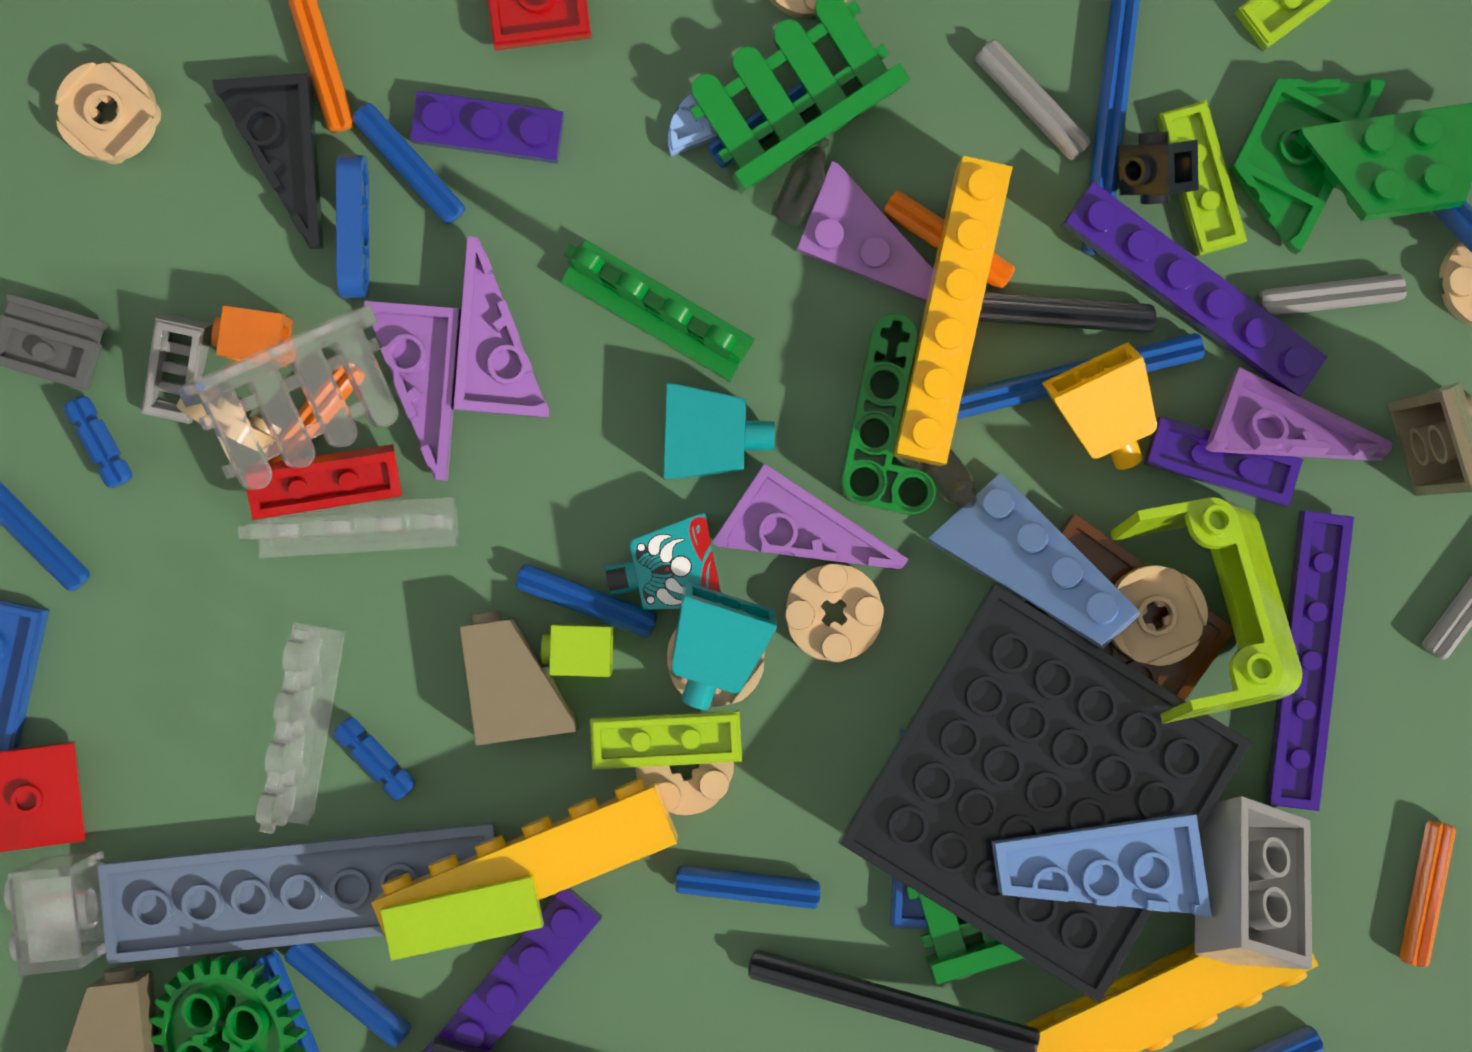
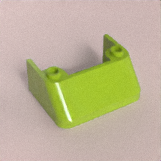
M1210 497L1139 510L1110 531L1112 541L1187 527L1196 543L1211 550L1239 648L1229 663V676L1234 691L1189 700L1161 713L1162 724L1278 700L1291 695L1299 688L1302 681L1301 664L1260 524L1250 510L1220 498Z

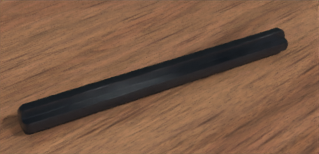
M761 950L754 951L749 962L748 976L757 981L1006 1052H1037L1040 1031L1037 1028Z

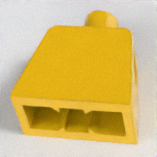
M1128 342L1042 382L1044 389L1093 459L1101 458L1110 453L1115 468L1118 470L1132 468L1143 460L1137 440L1154 433L1157 429V422L1143 357Z

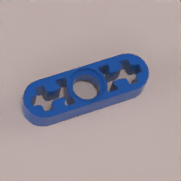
M339 155L336 162V276L340 298H367L369 294V170L365 155Z

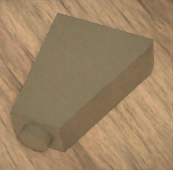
M501 610L471 614L473 624L460 626L476 746L575 732L579 728L577 715L552 676L549 675L546 666L542 664L539 655L516 619L502 620Z
M131 965L104 970V976L86 989L66 1052H160V1045L154 1044L151 1041V1037L158 1033V1027L150 1022V1018L156 1015L152 971L135 973V968Z

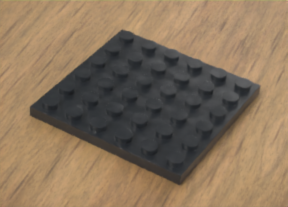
M994 584L987 592L838 843L1100 1004L1153 911L1142 908L1112 907L1085 902H1065L1002 895L998 890L991 841L1185 813L1197 815L1200 832L1252 741L1208 714L1162 724L1161 713L1187 701Z

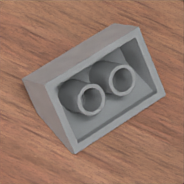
M1243 796L1218 801L1199 832L1212 917L1195 915V954L1231 965L1291 969L1313 968L1310 820Z

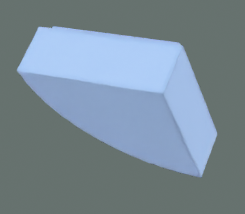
M691 95L681 102L669 125L668 146L671 157L717 139L715 132L705 117L695 121L689 110L697 105Z

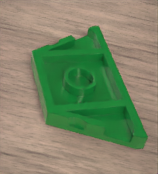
M1278 78L1272 84L1229 171L1290 252L1297 254L1302 251L1334 188L1322 173L1325 170V166L1309 146L1304 149L1298 143L1297 133L1302 127L1369 118L1387 82L1381 79H1370L1368 82H1341V79H1320L1317 82H1306L1303 79Z
M1472 103L1302 127L1297 133L1298 143L1303 149L1309 146L1325 166V170L1322 173L1334 188L1344 193L1347 204L1361 222L1457 208L1467 200L1472 182Z

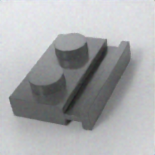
M7 293L5 301H8L4 315L0 316V366L89 391L102 348V344H100L104 330H107L109 323Z

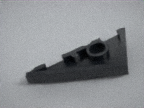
M307 73L212 80L213 89L228 109L236 123L235 126L242 138L247 141L254 158L273 190L277 192L288 210L298 232L304 237L310 249H323L312 78Z

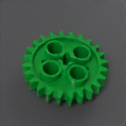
M227 953L220 955L214 960H211L209 956L204 957L195 964H190L177 972L178 976L164 985L167 993L155 1000V1004L162 1011L150 1018L152 1024L162 1028L159 1033L151 1037V1041L154 1044L163 1045V1052H201V1050L203 1052H307L305 1048L295 1043L307 1034V1030L294 1026L293 1020L298 1018L303 1012L302 1009H288L286 1003L292 998L294 993L292 991L278 993L276 988L281 978L279 975L266 981L263 979V963L248 970L246 956H241L235 961L230 962ZM250 1013L256 1018L258 1024L253 1021Z

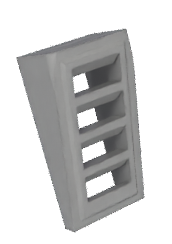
M168 313L155 318L141 410L142 414L188 424L193 422L191 417L176 407L177 403L158 399L159 391L181 395L190 378L200 383L202 382L213 323ZM172 333L192 336L191 344L171 340ZM168 352L189 356L188 364L167 360ZM163 372L185 376V384L162 379Z

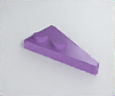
M832 161L796 252L926 303L933 273L932 267L838 163Z
M467 236L453 410L549 418L548 405L543 399L533 374L532 365L527 354H525L507 303L502 297L492 272L493 269L488 256L477 237Z
M364 301L365 313L370 318L380 343V350L384 360L389 365L394 378V385L407 417L412 422L426 464L430 467L435 480L448 481L461 309Z
M1239 367L1230 377L1205 449L1220 453L1382 461L1392 450L1393 442Z
M766 464L763 465L712 542L716 546L893 569H901L909 560Z

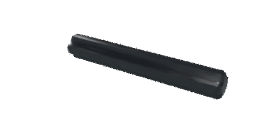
M985 292L978 321L1151 333L1155 327L1156 311L1155 307L1151 304Z

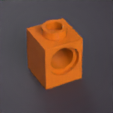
M223 306L221 317H216L213 323L212 345L217 347V356L228 360L287 368L293 319L280 313Z

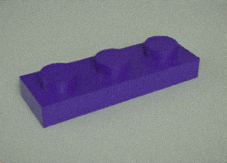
M417 91L410 140L414 144L558 164L564 113L557 110Z
M1163 416L1157 417V429L1152 433L1144 465L1279 506L1287 507L1290 505L1303 459L1294 456L1211 452L1205 449L1211 431Z

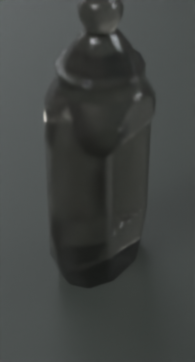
M827 138L819 141L817 146L805 151L804 155L792 164L772 204L771 215L796 228L805 220L825 179L824 167L827 163L825 148L829 145Z
M951 447L947 464L936 466L915 461L918 468L933 479L936 491L944 500L956 504L958 508H971L976 504L977 492L973 476Z

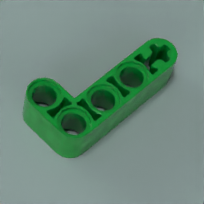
M890 313L883 316L875 324L869 336L840 476V489L843 496L849 502L856 505L904 515H914L926 511L933 504L936 497V487L933 479L927 473L892 464L917 343V329L914 322L908 316L901 313ZM891 326L897 327L898 336L905 338V342H900L897 345L892 357V362H902L901 367L891 362H874L875 356L881 360L886 356L888 340L882 338L881 334L887 333ZM885 373L894 379L896 391L893 397L881 399L872 393L870 380L873 375ZM876 421L884 427L886 439L882 446L871 448L862 442L860 429L863 423ZM857 469L869 470L875 476L876 487L869 496H859L851 489L850 477ZM905 479L917 480L924 489V497L917 506L910 507L904 504L899 497V487Z

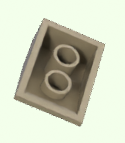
M1461 382L1441 386L1387 403L1415 496L1472 492V398L1467 391L1463 390Z

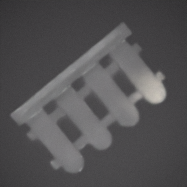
M370 305L346 311L176 388L185 407L198 404L203 405L207 415L199 418L203 430L214 429L230 462L222 466L227 479L236 476L239 483L248 490L263 489L269 485L272 479V469L267 460L280 455L288 467L294 469L305 468L311 465L315 459V448L311 439L323 434L330 446L335 448L347 447L353 444L357 438V427L354 423V418L364 414L367 421L374 427L390 426L396 421L398 407L394 398L399 397V394L394 384L387 385L373 352L380 349L376 338L367 340L363 332L364 329L378 323ZM332 344L337 355L325 359L321 349ZM290 364L295 374L283 379L278 369ZM343 367L358 400L349 406L346 405L332 374L333 371ZM247 383L251 395L239 400L234 389ZM298 387L302 388L316 419L315 422L304 426L289 394L290 391ZM258 407L274 441L262 448L245 412Z
M456 497L364 502L257 519L256 524L238 526L239 539L258 540L259 558L459 546Z
M301 622L293 623L291 638L286 643L282 659V668L285 670L282 690L278 692L274 705L273 718L276 721L273 741L270 742L265 757V771L267 772L265 789L259 798L256 809V822L261 823L259 832L273 834L276 825L285 826L287 822L302 825L313 823L346 630Z

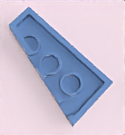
M999 473L928 538L932 545L957 557L971 569L1007 588V591L1040 608L1054 620L1102 649L1140 616L1139 610L1002 473Z
M1185 813L991 841L998 890L1002 895L1065 902H1085L1103 906H1123L1150 911H1170L1212 917L1196 814Z

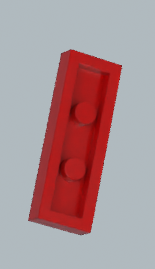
M394 444L243 467V477L252 520L402 497Z

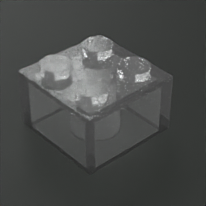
M103 850L46 856L8 873V881L4 887V901L6 908L12 911L14 931L10 935L9 951L12 960L17 962L18 976L78 970L106 953L97 865L104 862Z

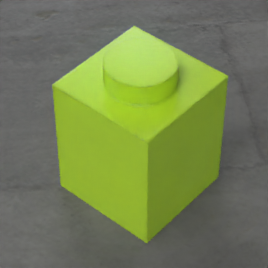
M561 623L551 625V634L542 635V664H550L549 675L610 677L613 671L614 626Z

